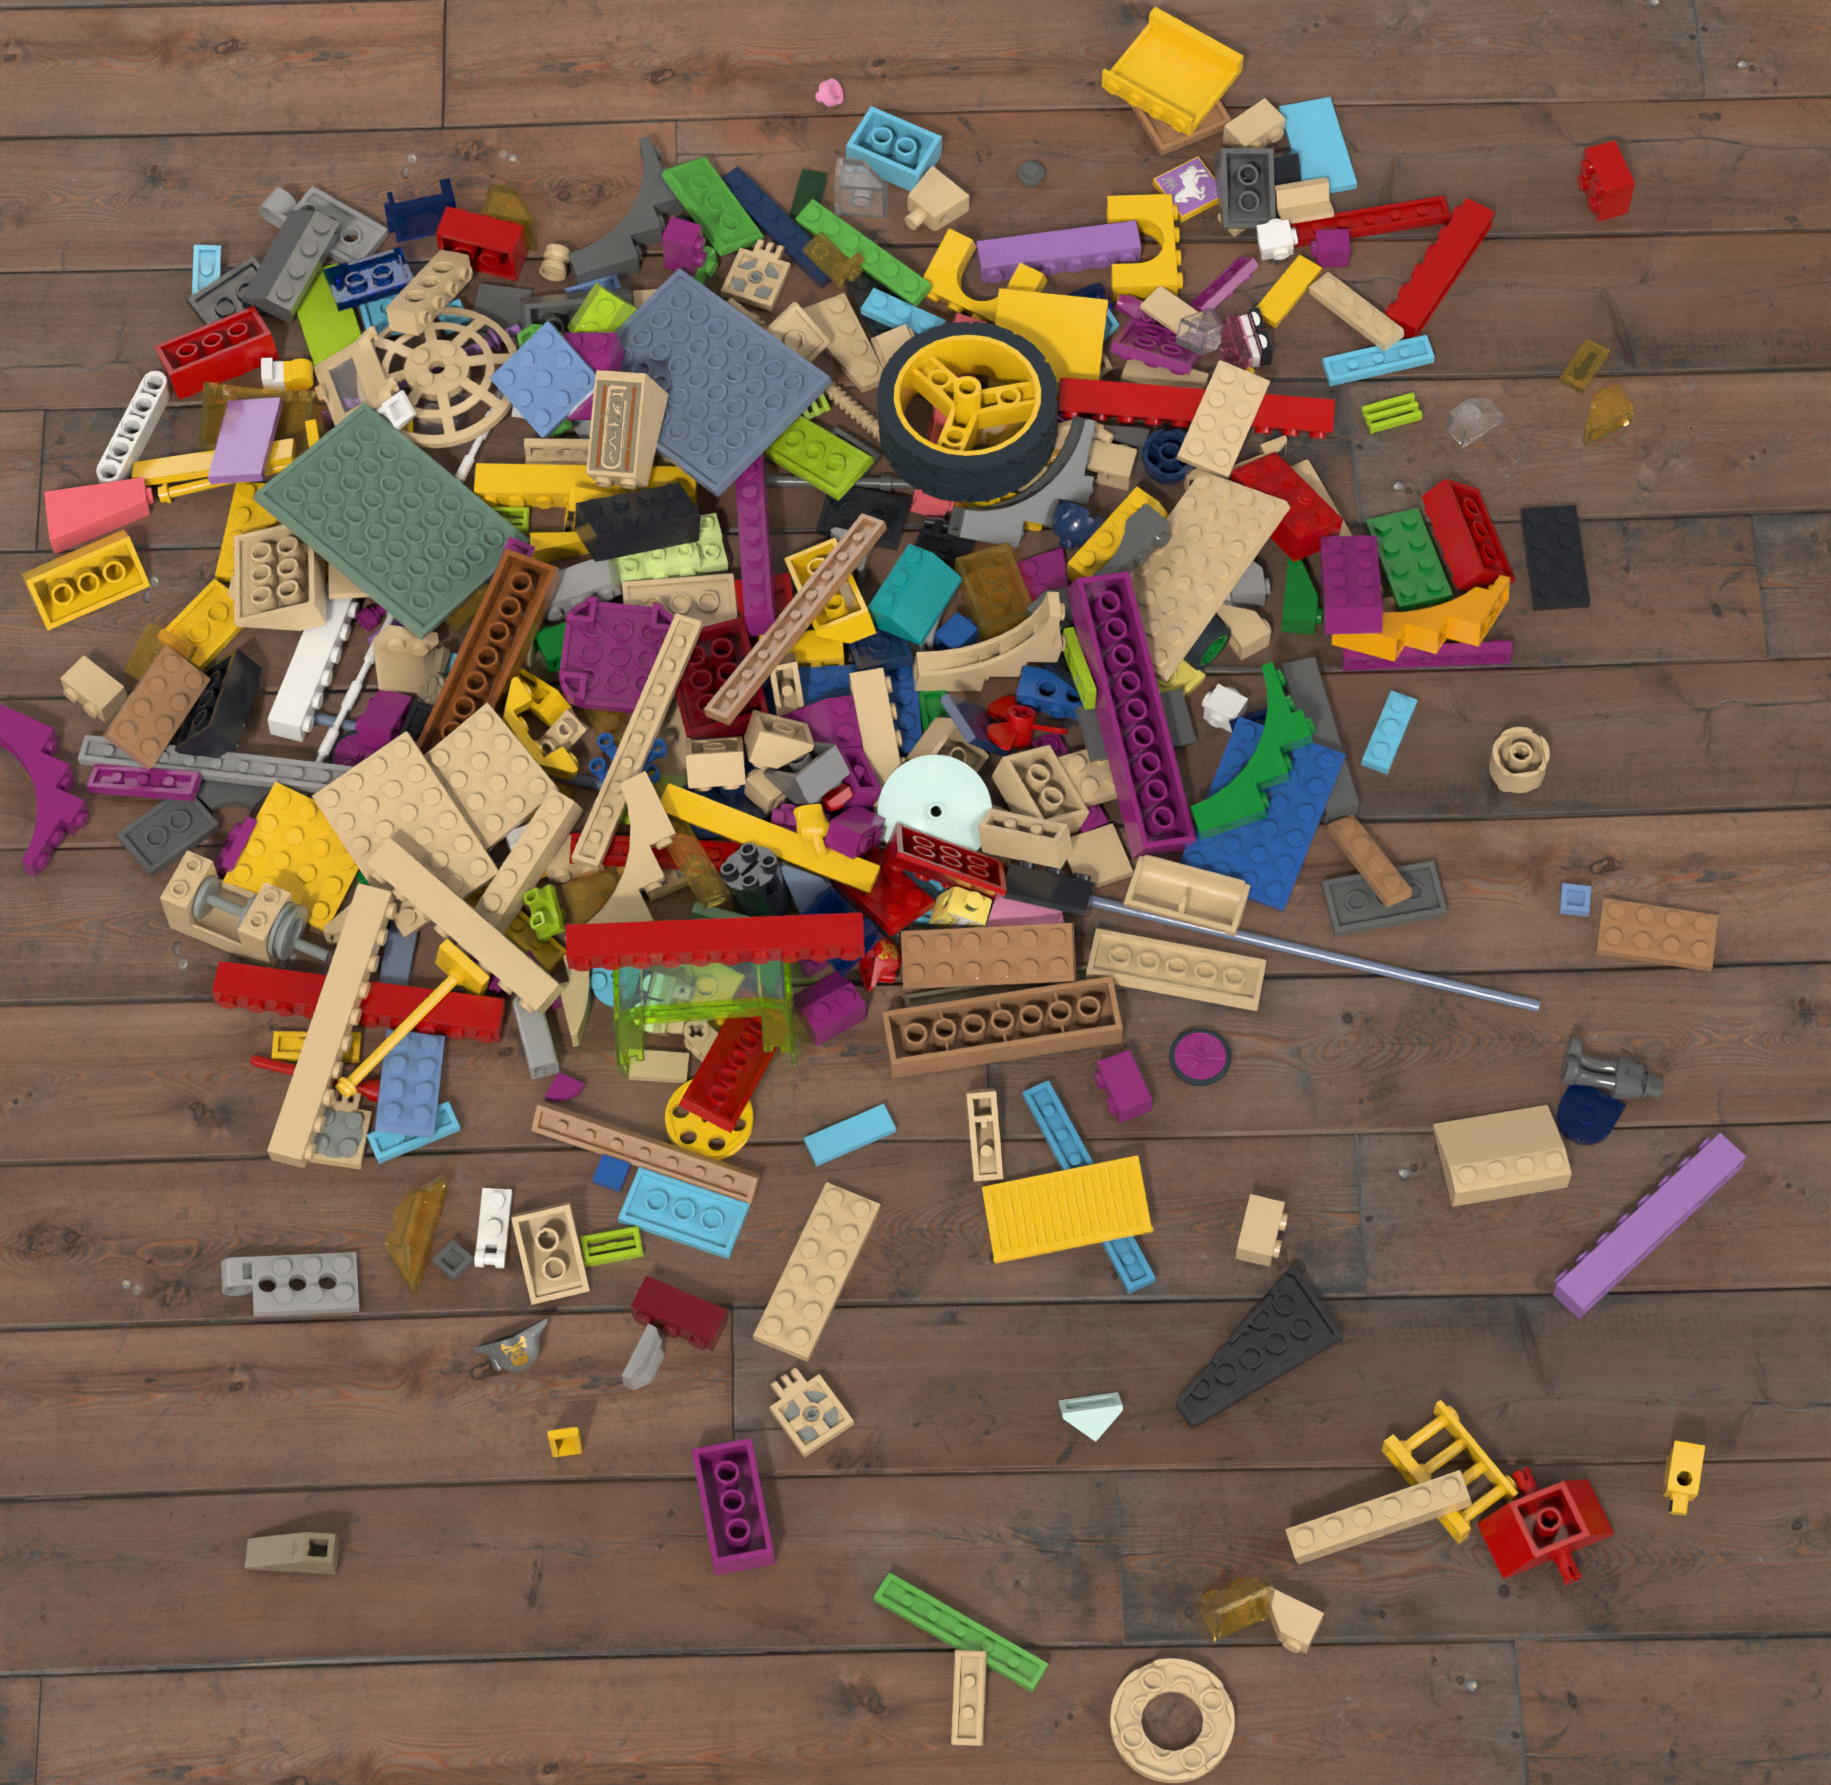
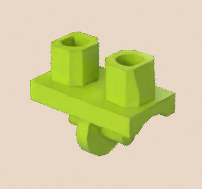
M548 884L541 889L533 888L524 893L525 904L529 905L531 911V918L529 920L531 929L535 930L539 942L545 943L551 936L565 931L563 922L567 919L565 910L559 906L555 886Z

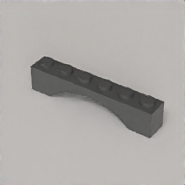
M1145 503L1126 520L1125 532L1119 548L1112 559L1093 576L1129 572L1130 574L1138 566H1143L1149 560L1151 554L1158 548L1165 547L1171 538L1170 522ZM1068 587L1045 591L1026 608L1027 618L1042 604L1047 592H1059L1060 603H1064L1065 606L1064 620L1059 622L1062 634L1064 628H1069L1074 623L1066 592Z

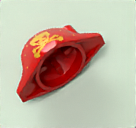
M864 921L865 957H858V966L866 990L872 991L877 982L892 984L895 982L896 975L894 972L901 965L902 955L899 947L893 940L878 933Z

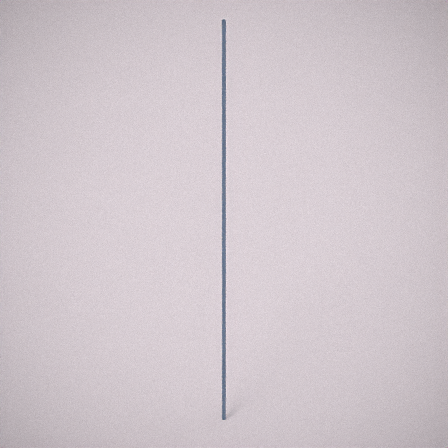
M315 712L313 715L314 723L332 727L337 718ZM344 719L339 729L349 732L356 731V721ZM577 774L573 780L548 775L553 780L599 791L603 785L600 779ZM875 845L881 852H884L886 846ZM1098 896L1093 897L1091 907L1530 1011L1538 1012L1541 1003L1539 1000L1238 930L1236 936H1231L1226 933L1160 917L1133 908L1130 909L1124 907L1123 902Z

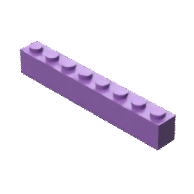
M1721 1133L1713 1140L1710 1137L1707 1138L1699 1146V1153L1694 1158L1690 1156L1685 1158L1677 1168L1679 1171L1673 1177L1667 1175L1658 1184L1657 1188L1659 1190L1651 1196L1649 1193L1645 1195L1637 1204L1638 1209L1632 1215L1628 1212L1617 1222L1618 1228L1614 1232L1609 1233L1607 1231L1596 1242L1597 1247L1591 1253L1587 1250L1576 1260L1577 1266L1570 1272L1566 1269L1557 1277L1553 1295L1578 1319L1587 1313L1743 1167L1746 1156Z

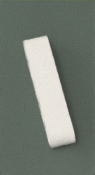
M151 371L143 377L97 466L96 472L100 484L128 480L131 476L133 463L138 462L170 400L171 393L164 373Z

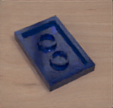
M400 247L323 270L324 278L338 312L399 294L413 279V275Z

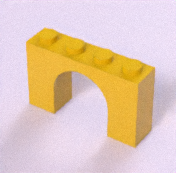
M1172 194L1107 196V224L1136 221L1138 233L1151 236L1162 248L1160 254L1148 262L1112 264V302L1118 301L1119 294H1130L1145 301L1159 286H1162L1177 297L1178 289H1183L1182 272L1177 273V266H1181V250H1176L1175 243H1179V227H1174V221H1178L1177 204L1172 205Z
M948 229L923 276L933 287L925 298L934 303H938L940 300L948 304L947 308L955 313L962 314V312L971 315L972 318L995 325L998 297L989 301H976L967 297L962 291V275L977 246L972 239L952 229ZM1019 263L1006 289L1041 293L1047 283V279L1043 273Z

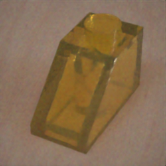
M1617 384L1608 389L1606 387L1602 388L1593 396L1582 440L1585 446L1631 423L1635 408Z

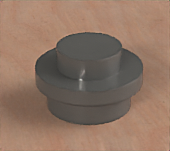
M1025 162L1018 168V178L1024 186L1035 187L1043 180L1044 169L1037 162Z

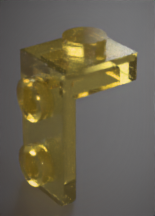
M822 232L818 233L803 248V252L840 288L848 280L853 282L863 271L860 268L865 260L863 256L857 252L850 259L847 258Z

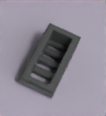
M1104 425V429L1114 435L1111 443L1117 445L1126 444L1131 448L1137 449V458L1142 459L1143 445L1151 434L1150 429Z

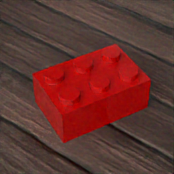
M446 207L436 231L439 251L446 250L469 255L473 271L517 282L528 256L524 227L513 221L506 222L494 219L489 215L471 213L462 208Z

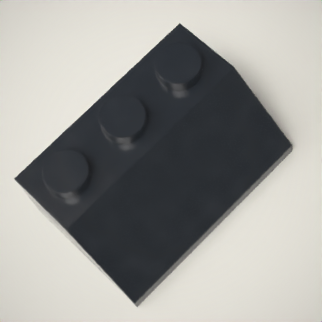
M1018 860L1017 865L1010 864L1005 878L1007 892L1001 898L1089 917L1097 884L1090 882L1091 876L1075 872L1073 878L1062 876V869L1046 866L1045 872L1035 870L1034 863Z

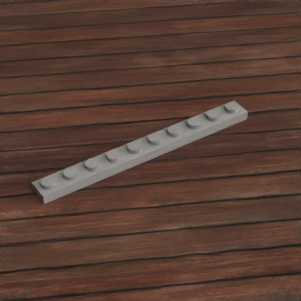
M84 736L78 756V761L81 765L94 766L95 764L144 767L105 737ZM167 745L152 767L156 769L200 772L202 779L270 788L277 782L295 791L317 793L353 768V766L227 752L219 758L178 754L175 751L176 745Z

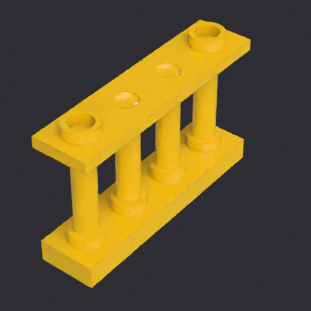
M1440 1400L1436 1403L1433 1412L1437 1418L1405 1441H1399L1393 1434L1384 1441L1382 1452L1410 1486L1431 1480L1433 1472L1463 1450L1468 1454L1475 1465L1462 1473L1465 1485L1467 1486L1484 1474L1494 1488L1472 1504L1473 1506L1467 1507L1463 1511L1458 1510L1437 1518L1459 1544L1468 1538L1471 1529L1469 1525L1473 1518L1502 1497L1507 1503L1515 1501L1518 1492L1516 1491L1517 1486L1513 1479L1501 1473L1461 1425L1457 1412L1450 1405L1446 1407ZM1445 1427L1456 1441L1425 1464H1418L1411 1456L1412 1450Z

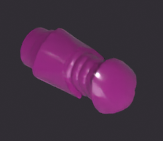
M1119 294L1115 310H1119L1121 314L1129 317L1141 318L1145 323L1155 322L1154 318L1140 309L1142 300L1130 294Z

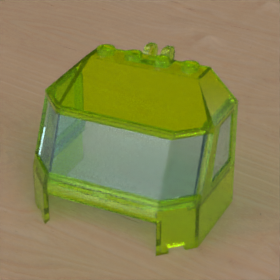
M769 961L766 964L740 962L733 966L724 965L723 963H710L704 967L683 964L676 968L658 965L650 966L647 969L621 967L618 970H613L617 1067L623 1078H629L628 1064H630V1058L636 1057V1061H645L643 1025L687 1021L706 1022L714 1019L754 1016L762 1017L764 1052L773 1051V1047H781V1053H789L792 1066H798L791 963L782 961Z

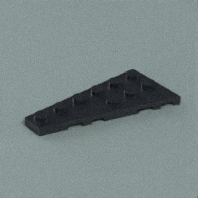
M1294 1264L1287 1271L1283 1279L1273 1287L1270 1294L1259 1307L1255 1308L1232 1335L1224 1348L1214 1356L1206 1369L1196 1377L1176 1401V1408L1191 1430L1343 1340L1342 1333Z

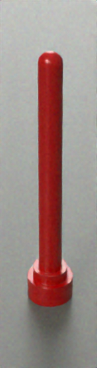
M253 1055L250 1058V1063L254 1067L293 1076L296 1068L295 1064L259 1055ZM373 1078L372 1080L367 1079L366 1082L360 1081L355 1088L357 1092L363 1093V1096L367 1097L368 1101L378 1103L381 1079ZM335 1079L333 1086L339 1083V1079Z

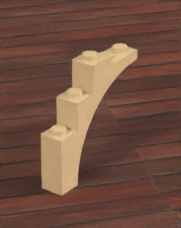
M1047 592L1042 604L1029 618L1000 636L962 648L916 652L914 665L912 666L915 691L981 692L984 681H988L989 677H1019L1022 666H1026L1027 662H1057L1061 651H1065L1066 646L1065 635L1060 632L1059 622L1064 620L1065 606L1064 603H1060L1059 592Z
M646 771L619 783L628 807L631 827L630 850L624 873L615 892L602 910L587 924L653 921L640 892L645 890L648 894L662 887L661 882L665 881V877L651 849L657 847L658 850L666 848L673 844L672 839L677 836Z

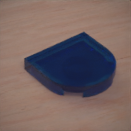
M1572 1085L1568 1087L1558 1105L1556 1113L1557 1125L1562 1134L1574 1143L1580 1145L1598 1144L1611 1134L1624 1112L1626 1104L1611 1098V1096L1592 1086Z

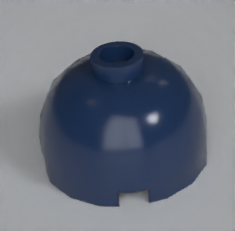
M1164 429L1152 433L1146 439L1143 445L1142 462L1146 473L1151 479L1165 485L1178 484L1184 481L1186 476L1194 470V466L1177 460V455L1187 435L1185 432L1178 429H1173V432H1164Z
M1059 500L1052 516L1051 528L1054 535L1060 539L1058 544L1073 551L1075 547L1082 548L1105 520L1099 516L1094 520L1089 514L1090 511L1066 500H1063V502Z

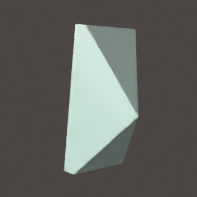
M1118 1392L1059 1400L1063 1419L1094 1441L1099 1439L1123 1411Z

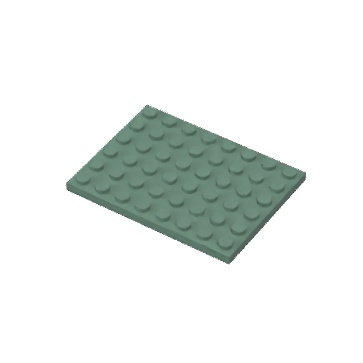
M365 402L260 488L253 498L254 501L421 640L492 579L509 536L527 544L530 543V539Z

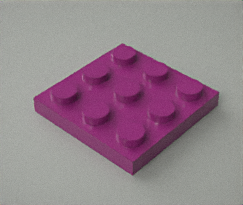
M1131 317L1113 341L1111 353L1118 354V357L1124 360L1135 359L1142 361L1148 367L1157 368L1160 366L1170 369V372L1176 375H1189L1206 351L1209 339L1190 333L1181 338L1163 325L1152 322L1145 323L1141 319Z

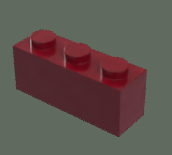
M645 1276L631 1304L632 1317H634L637 1323L646 1327L648 1324L662 1329L661 1331L671 1338H678V1336L688 1340L690 1345L700 1350L707 1348L714 1351L728 1322L727 1309L649 1276Z

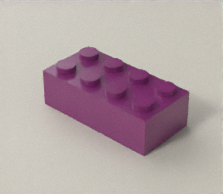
M1377 536L1320 537V568L1325 635L1382 633L1383 607Z
M748 1438L691 1449L715 1576L775 1564L752 1439Z

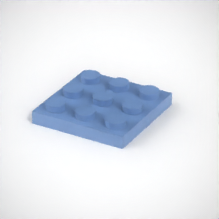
M547 321L490 379L542 438L546 439L594 393L596 372L557 328Z

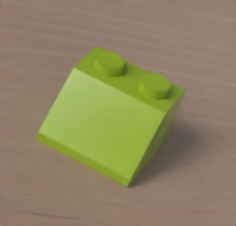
M596 282L567 328L571 333L615 332L638 308Z

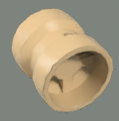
M560 244L547 245L544 251L545 261L541 263L539 270L540 274L550 281L564 280L567 274L566 265L569 263V253L571 251Z

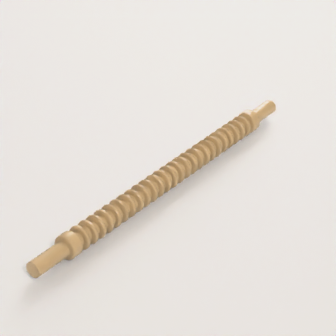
M730 298L727 301L728 304L764 330L769 326L766 325L764 320L760 321L761 319L756 313H750L734 298ZM833 381L823 392L824 395H829V399L834 400L835 405L840 404L841 410L846 409L845 413L847 415L851 414V418L856 419L857 424L862 423L863 429L868 428L867 432L869 434L873 433V438H878L880 443L878 419L874 420V415H869L868 410L863 411L864 407L862 405L858 406L856 400L852 401V396H847V392L842 391L840 386L836 387V383Z

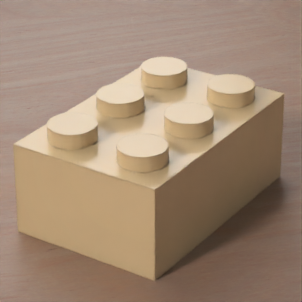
M1050 745L1002 757L992 775L995 784L1012 813L1068 824L1070 834L1079 831L1089 814L1088 809Z

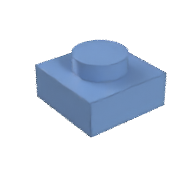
M1562 883L1559 914L1588 917L1591 886Z

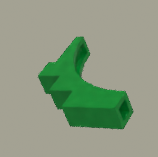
M1273 662L1261 665L1267 688L1268 709L1264 731L1256 751L1246 767L1229 785L1212 797L1191 806L1192 815L1201 840L1267 818L1265 808L1270 806L1265 792L1259 791L1290 781L1288 771L1293 770L1288 754L1284 753L1313 743L1311 734L1316 733L1312 719L1310 716L1305 718L1302 709L1295 711L1290 694L1284 695L1282 686L1286 685L1281 669L1275 670Z

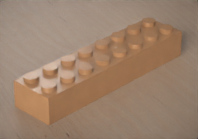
M1112 976L882 1012V1027L892 1079L1122 1043L1123 1027Z

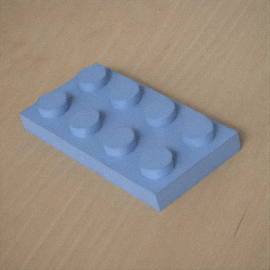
M387 1029V1031H386V1038H387L394 1030H389V1029ZM409 1032L383 1058L375 1131L434 1138L445 1036Z

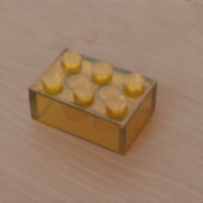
M1008 543L955 558V572L963 580L960 588L972 619L977 625L981 642L1000 636L1027 619L1026 608L1032 604V601Z

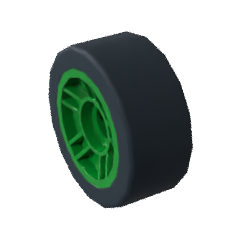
M1213 616L1183 660L1195 670L1206 668L1226 647L1231 636V629Z

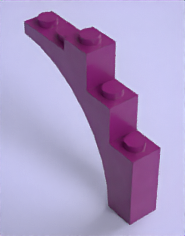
M0 704V746L5 748L21 763L31 777L35 787L37 799L36 825L31 843L22 859V864L26 874L37 878L40 871L47 868L51 859L50 855L55 847H59L62 844L65 832L75 836L80 828L85 827L89 820V811L85 800L67 793L74 783V775L70 764L52 757L59 746L55 729Z

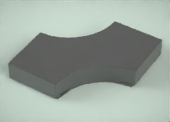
M205 780L200 784L196 798L212 813H216L222 808L229 806H241L254 812L265 802L272 788Z

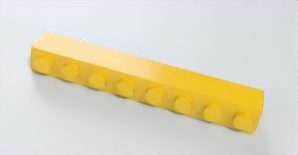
M476 463L474 494L489 506L538 507L540 509H549L551 507L566 508L570 486L615 495L671 483H680L697 508L698 482L680 468L674 466H652L647 488L636 487L635 490L622 488L620 485H612L611 488L596 485L595 481L586 474L587 465Z

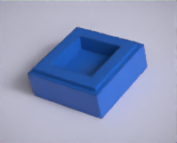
M603 1154L592 1182L595 1185L620 1193L630 1171L631 1164Z

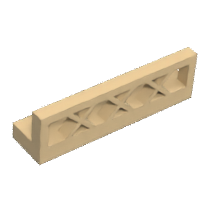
M524 438L525 464L587 465L589 439Z

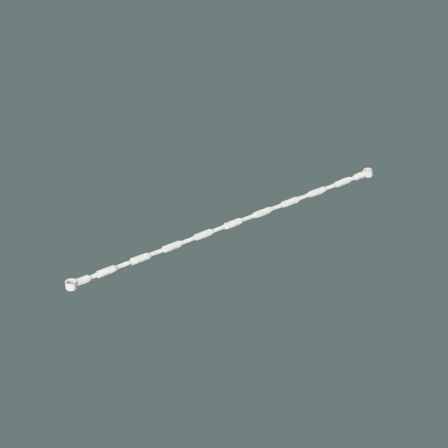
M498 389L495 397L501 400L504 394ZM491 407L490 411H487V412H486V414H485L484 417H486L487 415H489V414L491 413V411L493 410L492 407ZM489 431L477 437L468 455H465L455 475V478L462 484L475 461L474 457L482 441L486 439ZM388 612L380 632L388 625H391L395 619ZM371 643L364 657L365 662L356 680L352 681L341 703L342 708L333 726L329 728L318 750L315 762L322 763L324 758L328 757L339 735L338 730L347 712L352 709L363 687L362 682L371 664L375 663L373 643ZM298 791V793H300V794H302V795H304V796H306V797H308V795H309V793H310V792Z

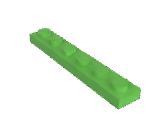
M814 199L795 218L798 224L909 304L917 307L933 288L920 275Z
M890 1572L873 1597V1601L957 1650L986 1651L988 1668L1032 1693L1048 1669L1049 1664Z

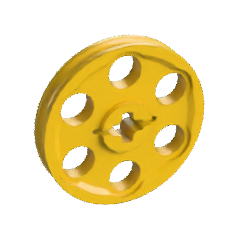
M692 1080L681 1085L669 1099L665 1111L666 1129L673 1145L716 1160H722L737 1153L746 1144L753 1129L754 1118L750 1100L739 1118L745 1121V1128L741 1131L733 1130L732 1133H729L708 1121L704 1123L703 1118L690 1111L685 1118L675 1117L673 1111L679 1107L678 1105ZM685 1132H693L697 1136L692 1144H684L681 1142L680 1137ZM715 1138L722 1139L725 1142V1146L719 1151H714L708 1146L711 1140Z

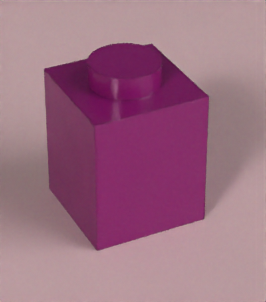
M1348 229L1316 230L1315 241H1310V256L1315 257L1318 266H1349L1350 241Z

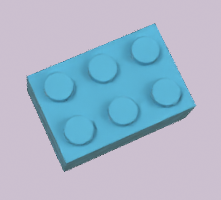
M870 106L846 145V162L848 165L908 191H912L930 167H935L942 155V136Z

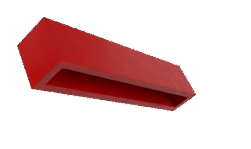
M1466 198L1461 206L1457 205L1454 208L1448 226L1444 224L1441 227L1437 236V242L1435 245L1432 243L1429 245L1424 255L1425 260L1422 264H1416L1411 273L1412 279L1409 283L1405 282L1398 292L1399 298L1395 303L1391 302L1384 315L1404 329V339L1419 336L1492 228L1495 211L1469 198Z

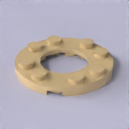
M1176 1658L1155 1660L1153 1663L1143 1666L1138 1670L1136 1669L1129 1674L1121 1683L1114 1696L1110 1713V1729L1113 1742L1124 1761L1139 1774L1164 1783L1192 1781L1213 1770L1226 1755L1232 1742L1235 1727L1233 1704L1221 1681L1201 1665ZM1168 1692L1180 1693L1192 1699L1200 1709L1203 1719L1202 1731L1197 1740L1190 1746L1177 1751L1164 1750L1151 1743L1145 1735L1141 1723L1142 1713L1148 1702L1157 1695Z

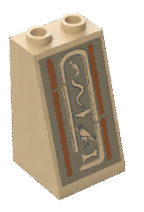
M596 371L586 474L600 487L611 488L612 485H620L622 488L635 490L636 487L647 488L669 394L645 373Z

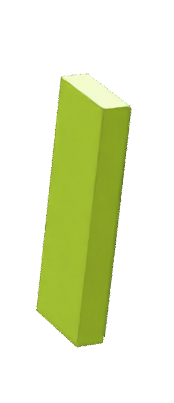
M1064 628L1062 634L1065 635L1066 646L1063 653L1085 710L1094 709L1097 692L1074 628Z

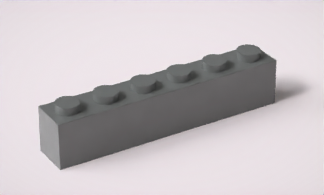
M1315 657L1283 663L1281 671L1286 685L1282 686V689L1285 691L1286 696L1290 694L1295 711L1302 709L1305 718L1311 717L1316 733L1311 734L1313 743L1344 753ZM1346 759L1322 816L1324 824L1334 822L1350 814H1353L1355 817L1358 815L1359 801Z

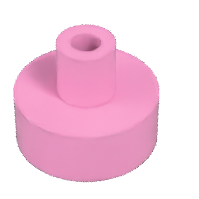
M831 78L820 83L819 92L815 94V97L819 103L823 102L826 106L833 107L842 103L843 90L839 82Z

